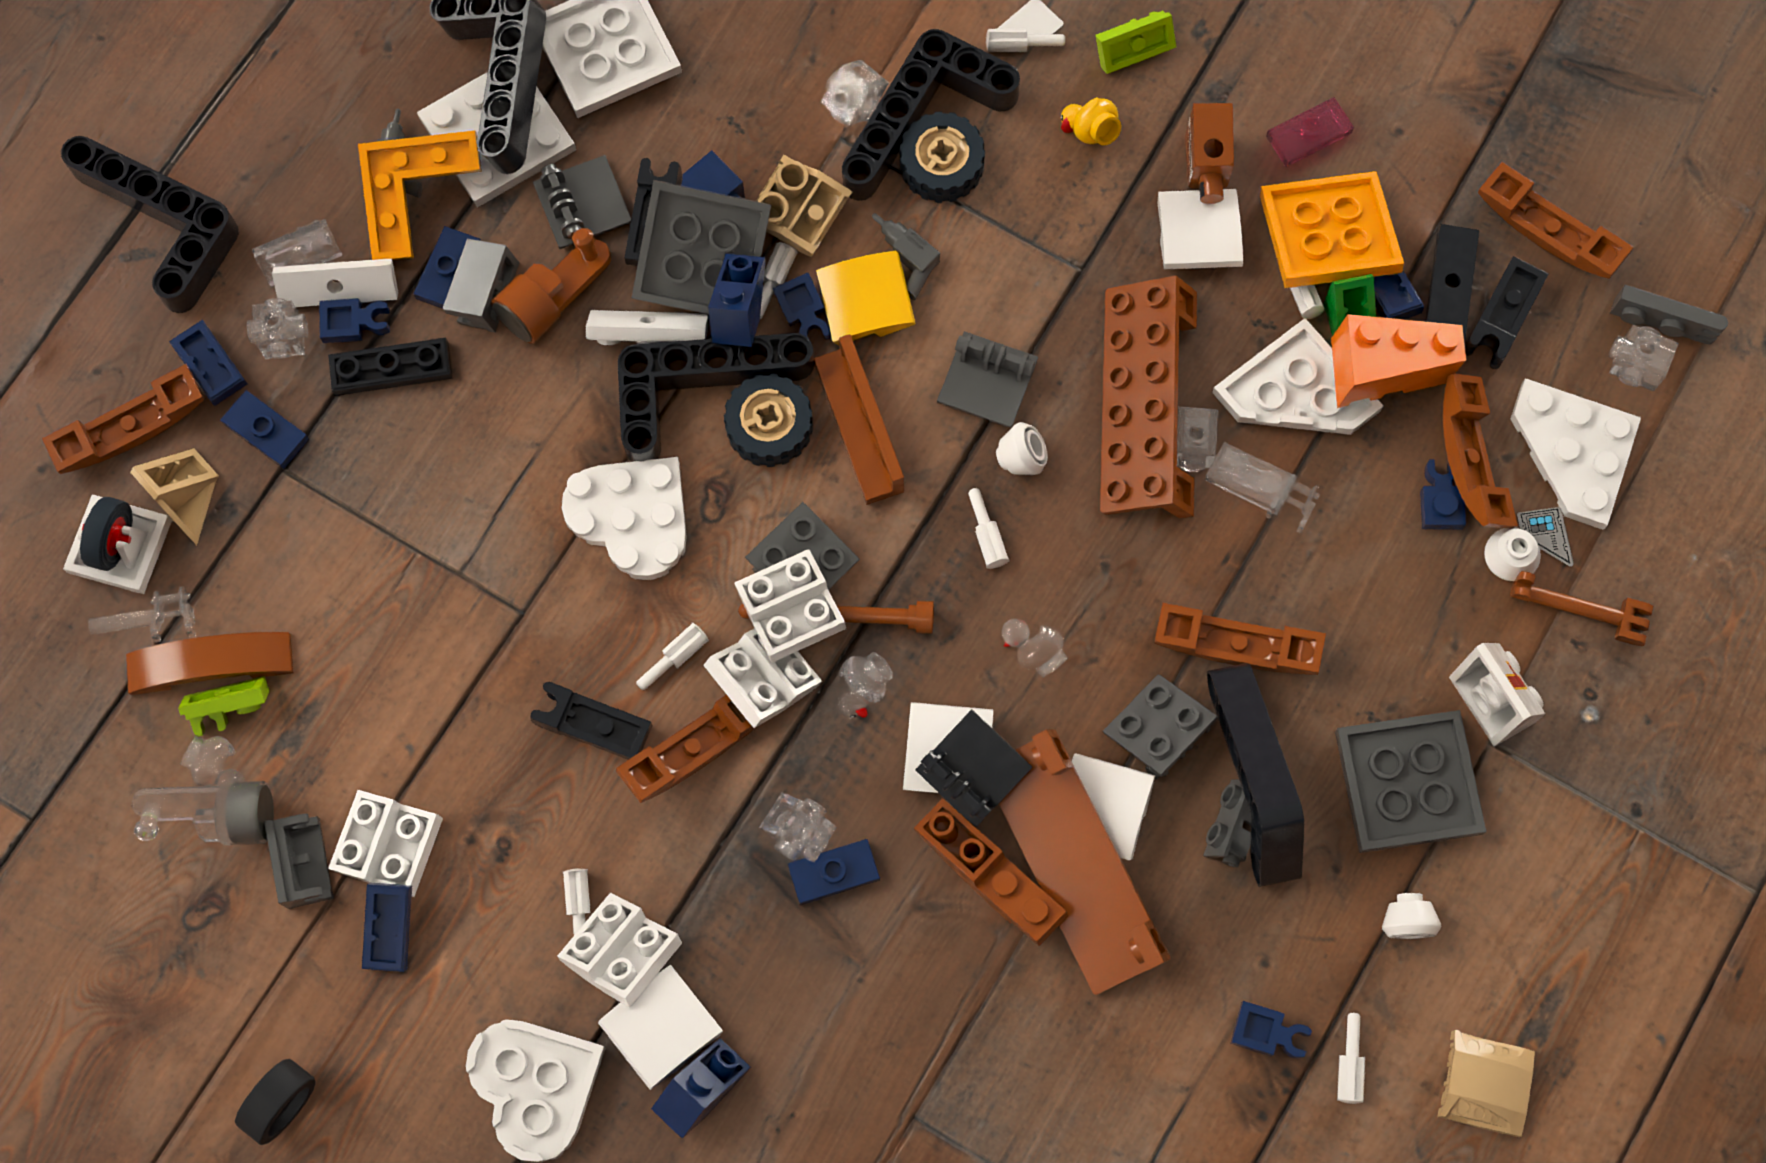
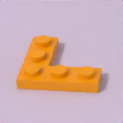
M475 130L358 144L372 260L392 258V261L414 258L404 181L482 172L480 152L477 148L478 135Z

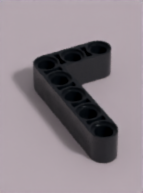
M432 0L430 4L432 18L453 39L493 38L477 148L500 173H514L522 167L526 159L546 25V12L537 0Z
M939 29L925 31L915 43L844 159L842 179L843 186L852 191L849 197L857 201L872 197L899 154L904 132L909 130L910 124L914 121L917 122L921 118L941 84L992 110L999 112L1007 111L1016 105L1019 96L1020 75L1017 69L1011 64ZM930 51H939L942 53V55L933 57L929 56L927 53ZM970 67L976 71L967 74L962 72L961 69ZM912 81L922 82L924 85L920 87H912L908 85V83ZM998 84H1004L1009 86L1010 88L1007 90H998L994 86ZM900 111L906 115L901 118H894L889 114ZM875 142H882L887 146L883 149H874L870 145ZM856 173H864L868 176L860 181L851 178Z
M74 136L68 139L62 146L61 157L77 180L181 231V234L156 271L152 280V287L164 305L172 312L185 313L191 310L200 299L239 235L238 226L226 206L88 137ZM90 156L86 162L79 164L83 158ZM123 172L119 178L111 180L114 175ZM156 188L153 194L144 196L148 190ZM190 204L185 211L177 213L181 206ZM223 221L219 227L210 229L213 223ZM203 252L198 260L189 262L194 254ZM182 285L178 292L169 294V291L174 286Z
M788 333L755 336L752 347L712 343V339L645 343L627 346L618 357L621 440L627 458L630 462H643L658 459L660 456L659 390L742 385L744 380L753 379L755 375L763 374V376L778 374V377H787L792 381L803 380L810 376L814 370L812 342L802 334ZM793 352H801L806 355L805 359L800 362L787 360V356ZM756 354L766 357V360L759 365H751L747 362L751 356ZM716 357L727 360L719 368H712L707 365L711 359ZM683 360L687 362L686 366L681 370L673 371L668 369V366L673 361ZM636 363L647 365L646 369L641 373L635 374L628 371ZM646 400L649 402L647 408L642 411L630 409L635 401ZM646 437L651 440L646 448L635 449L631 447L638 438Z
M1244 663L1207 671V683L1210 697L1251 813L1250 855L1257 885L1262 887L1301 879L1304 845L1303 809L1251 665Z

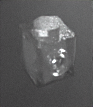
M1178 406L1177 466H1181V469L1198 472L1212 467L1216 456L1218 409Z

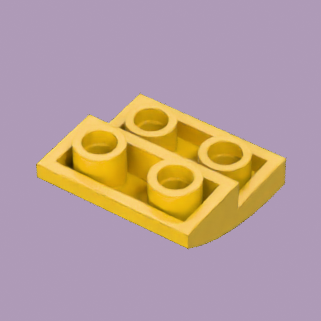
M897 251L857 257L816 270L832 341L840 346L839 337L851 334L853 341L873 333L882 337L916 324L900 256Z

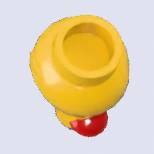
M1096 97L1083 107L1079 104H1070L1061 113L1062 131L1064 133H1072L1074 131L1075 136L1086 144L1099 143L1100 145H1109L1118 138L1121 132L1122 125L1118 119L1117 107L1112 101L1105 98Z

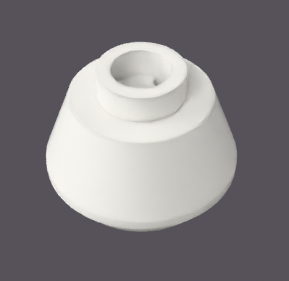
M1023 422L1015 424L1000 439L999 448L996 450V457L1000 466L1014 475L1040 474L1048 459L1046 445L1041 434L1034 426Z
M1519 528L1498 530L1489 538L1484 551L1485 561L1489 569L1496 576L1507 581H1515L1519 572L1522 571L1534 573L1541 559L1540 548L1535 538L1529 532Z
M1421 893L1398 894L1397 902L1389 903L1382 925V930L1389 938L1395 939L1434 937L1441 929L1440 920L1430 901H1423V894Z

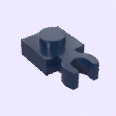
M809 272L773 288L790 327L801 323L799 334L808 337V333L812 329H819L826 340L830 339L827 323L816 317L817 314L825 311V307Z
M359 298L319 301L320 339L323 343L363 341L362 330H370L376 335L390 333L388 323L374 322V319L379 314H389L390 309L387 303L381 301L373 302L365 309H362V303Z
M1429 459L1425 466L1424 474L1426 480L1432 486H1423L1420 491L1422 529L1463 530L1466 525L1465 502L1457 486H1452L1454 478L1449 462L1447 464V474L1441 475L1435 470V460Z
M1242 1001L1230 1044L1268 1056L1274 1055L1277 1045L1281 1046L1288 1056L1300 1059L1305 1057L1306 1051L1293 1046L1292 1036L1294 1034H1301L1308 1037L1311 1035L1312 1030L1302 1024H1295L1289 1028L1282 1026L1285 1013Z

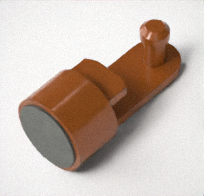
M581 228L574 232L572 241L575 248L554 269L550 270L542 264L534 263L523 275L518 274L491 300L493 310L498 318L521 340L530 344L535 343L561 317L560 313L609 266L611 253L608 246L603 241L595 239L590 229Z

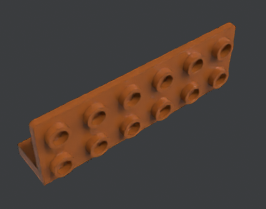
M1177 275L1108 288L1105 291L1100 511L1105 515L1162 507L1179 519L1194 517L1195 478L1177 467L1179 329L1181 331L1197 329V291Z
M1046 729L1032 737L1033 741L1016 749L1033 768L1003 798L999 806L1040 888L1066 910L1068 917L1059 926L1093 994L1098 995L1148 969L1150 970L1166 962L1171 957L1056 730Z

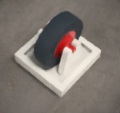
M92 495L63 569L72 575L144 594L172 519L168 515L132 506L119 499Z

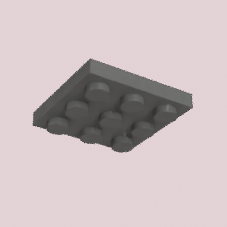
M654 180L631 298L709 314L708 306L725 254L761 257L771 204Z
M1460 710L1336 729L1335 735L1359 853L1478 836L1486 833Z

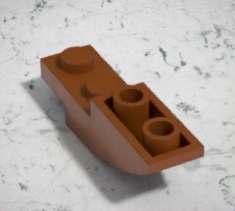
M943 798L914 827V830L973 890L1010 924L1013 923L1038 946L1068 917L1065 909L1010 862L1000 848Z

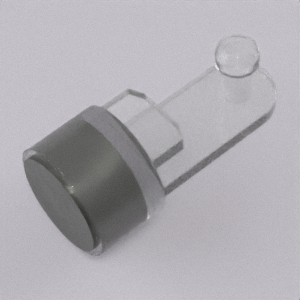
M265 781L223 782L220 786L144 788L134 794L131 804L133 811L141 817L140 821L135 824L134 834L143 841L153 840L157 837L159 830L158 821L193 820L197 834L204 842H220L222 845L265 844L268 840L264 821L274 820L273 798L270 788Z

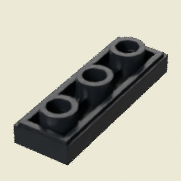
M1440 224L1437 230L1425 322L1462 325L1465 340L1479 230ZM1446 283H1452L1455 288L1447 286Z
M446 337L328 355L331 388L334 396L453 379L449 343ZM395 362L392 367L384 368L387 363Z

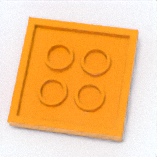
M1376 171L1261 186L1260 198L1285 288L1330 283L1372 274L1375 277L1402 273L1404 266L1403 257Z

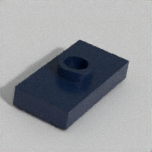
M444 226L413 293L415 298L443 309L467 238L479 241L481 239Z
M1404 271L1398 274L1374 277L1375 307L1382 318L1405 320L1422 314L1424 304Z
M203 320L169 341L184 364L189 366L193 377L214 406L248 384Z
M247 390L244 391L220 419L226 427L283 469L309 440V437Z
M868 839L787 863L800 905L880 881Z
M372 882L367 884L362 969L400 972L407 970L412 885Z

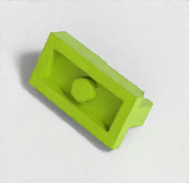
M1163 10L1151 12L1147 17L1139 20L1132 19L1128 23L1095 35L1100 65L1106 74L1177 48L1172 15L1169 12L1165 13Z
M265 676L185 695L178 709L180 716L185 715L186 720H190L195 736L199 737L203 736L205 732L203 719L206 715H209V718L216 721L219 731H223L228 724L226 712L236 710L237 714H247L258 710L267 699L269 687Z

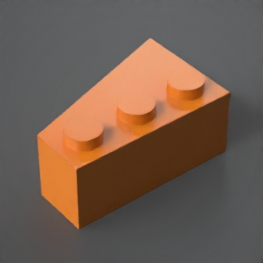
M1348 314L1331 338L1337 408L1349 406L1351 402L1370 398L1371 401L1381 399L1385 394L1402 390L1403 393L1446 384L1447 377L1453 373L1456 374L1466 361L1462 325Z

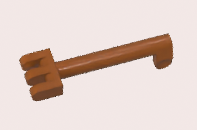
M1525 571L1519 572L1516 580L1513 582L1510 596L1527 602L1531 601L1616 625L1615 640L1636 646L1645 645L1647 636L1631 631V628L1640 631H1647L1649 629L1650 621L1648 619L1635 616V613L1644 616L1652 615L1653 605L1627 597L1622 603L1621 610L1534 586L1536 576Z

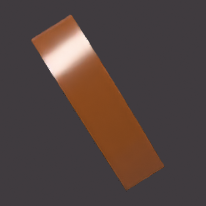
M1501 162L1478 191V194L1514 229L1542 249L1579 269L1610 279L1634 247L1601 225L1596 231L1589 228L1532 191L1533 181Z
M184 364L150 382L153 387L152 390L84 425L79 420H76L42 438L57 472L60 474L72 472L117 456L155 437L188 415L204 400L189 366Z
M1453 373L1447 377L1445 387L1443 429L1447 457L1454 481L1468 509L1483 527L1515 528L1518 524L1509 488L1495 487L1479 422L1480 419L1490 414L1482 377Z
M1162 603L1155 644L1188 655L1230 665L1249 663L1252 669L1318 675L1326 633L1285 626L1284 630L1206 616L1203 615V610Z
M248 632L204 636L158 644L126 654L128 693L130 695L172 690L171 685L244 675H249L254 679L262 676L269 677L294 673L291 634L289 632Z
M726 694L715 702L711 710L653 749L651 746H648L618 766L616 772L639 802L643 803L669 790L714 761L755 728L752 727Z

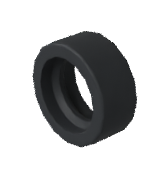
M282 1060L263 1076L246 1097L235 1118L236 1126L260 1145L268 1144L293 1121L306 1104L314 1090L315 1078L293 1060Z

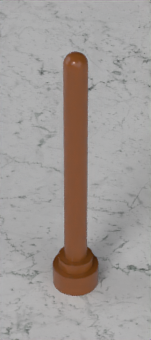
M917 601V605L909 604V609L837 606L846 623L908 625V629H916V633L933 634L934 601ZM741 604L738 609L739 615L742 618L750 619L744 604Z

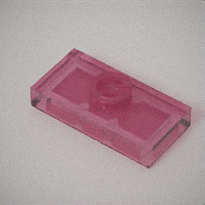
M1335 97L1268 130L1266 137L1285 167L1352 134L1354 126Z

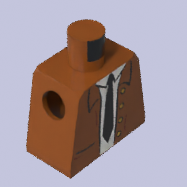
M1193 103L1185 134L1188 187L1200 189V201L1202 203L1215 204L1223 201V188L1228 187L1234 167L1233 103Z

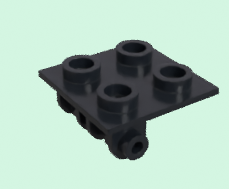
M971 709L937 747L921 760V764L915 771L963 817L977 827L1033 767Z

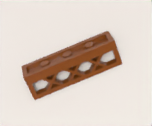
M851 334L839 337V350L815 357L814 365L866 505L904 493V475Z

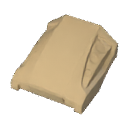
M783 155L756 201L771 204L766 232L792 246L797 251L812 257L852 191L820 170L803 165Z
M1458 1030L1451 1031L1450 1040L1454 1042L1450 1043L1451 1050L1448 1055L1449 1062H1447V1067H1449L1447 1081L1444 1082L1445 1091L1442 1094L1440 1104L1442 1107L1439 1108L1437 1117L1488 1131L1522 1137L1532 1083L1535 1051L1461 1033Z

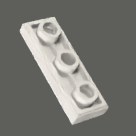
M392 258L274 267L272 272L279 308L318 306L319 301L359 298L361 302L397 300L398 298Z
M591 310L586 324V339L597 340L602 345H615L620 341H636L637 344L702 340L706 339L709 314Z

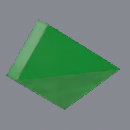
M1372 274L1332 282L1323 303L1332 336L1348 314L1376 317L1374 277Z

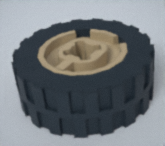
M942 111L935 112L932 115L926 114L921 116V119L917 122L914 121L910 124L909 130L905 131L902 136V144H900L899 150L900 171H902V178L905 184L908 183L910 190L914 194L921 195V198L927 201L928 199L935 200L936 203H942V201L953 202L957 201V198L961 196L963 198L967 196L972 188L975 189L979 184V178L982 177L984 171L983 137H980L977 127L975 125L972 126L965 117L961 118L956 113L949 112V114L942 113Z
M760 374L755 375L753 379L744 380L741 386L735 387L731 392L732 396L730 400L727 399L725 405L724 423L730 444L734 451L737 450L741 458L745 461H752V464L757 466L761 464L767 465V467H775L777 464H787L789 460L794 457L797 458L802 454L801 451L804 447L808 446L810 442L809 436L813 432V417L808 396L805 397L803 389L799 385L796 386L787 377H778V374H770V376Z

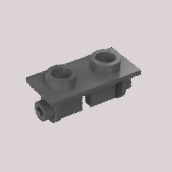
M1232 779L1222 792L1220 798L1222 806L1216 822L1208 830L1206 836L1207 846L1203 856L1206 858L1224 857L1223 863L1238 868L1240 861L1244 862L1246 860L1251 845V832L1242 828L1244 822L1251 825V813L1239 779Z

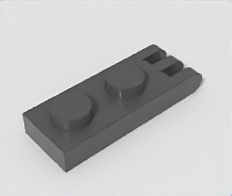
M1624 285L1613 301L1610 314L1621 317L1626 323L1633 325L1645 324L1659 329L1664 335L1670 337L1682 336L1704 344H1712L1728 326V320L1723 315L1628 285Z

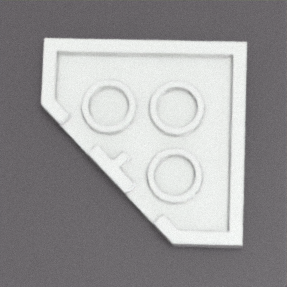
M1306 318L1217 384L1212 391L1237 422L1349 435L1381 412L1383 408L1378 399L1371 401L1370 398L1354 401L1349 406L1337 408L1332 347Z
M1525 378L1521 384L1510 418L1518 433H1522L1531 449L1529 454L1544 481L1548 480L1558 498L1557 504L1561 508L1564 517L1604 530L1610 520L1641 417Z

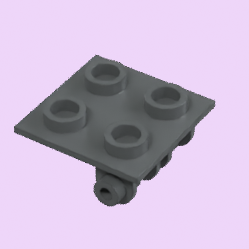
M605 155L563 171L557 168L555 164L546 165L541 169L542 175L540 179L533 181L559 249L574 244L572 236L578 229L588 228L593 232L594 236L631 223L630 214Z
M964 331L963 335H960L955 346L956 353L938 396L937 403L1012 428L1038 357Z
M804 502L745 556L754 567L752 569L754 573H757L809 549L826 580L828 590L860 560Z
M1158 674L1103 730V733L1147 765L1145 770L1148 774L1156 775L1155 779L1157 780L1160 776L1166 777L1169 774L1168 770L1179 758L1183 759L1186 756L1185 752L1194 748L1193 744L1204 732L1208 733L1211 730L1210 726L1218 719V716Z

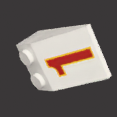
M1482 643L1467 656L1449 678L1495 747L1535 724L1545 715V712L1542 709L1544 705L1539 693L1532 686L1528 687L1519 674L1521 670L1516 658L1509 651L1505 652L1500 643Z

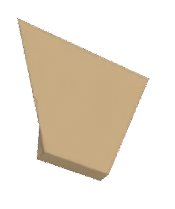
M195 448L134 466L130 473L197 546L219 475Z

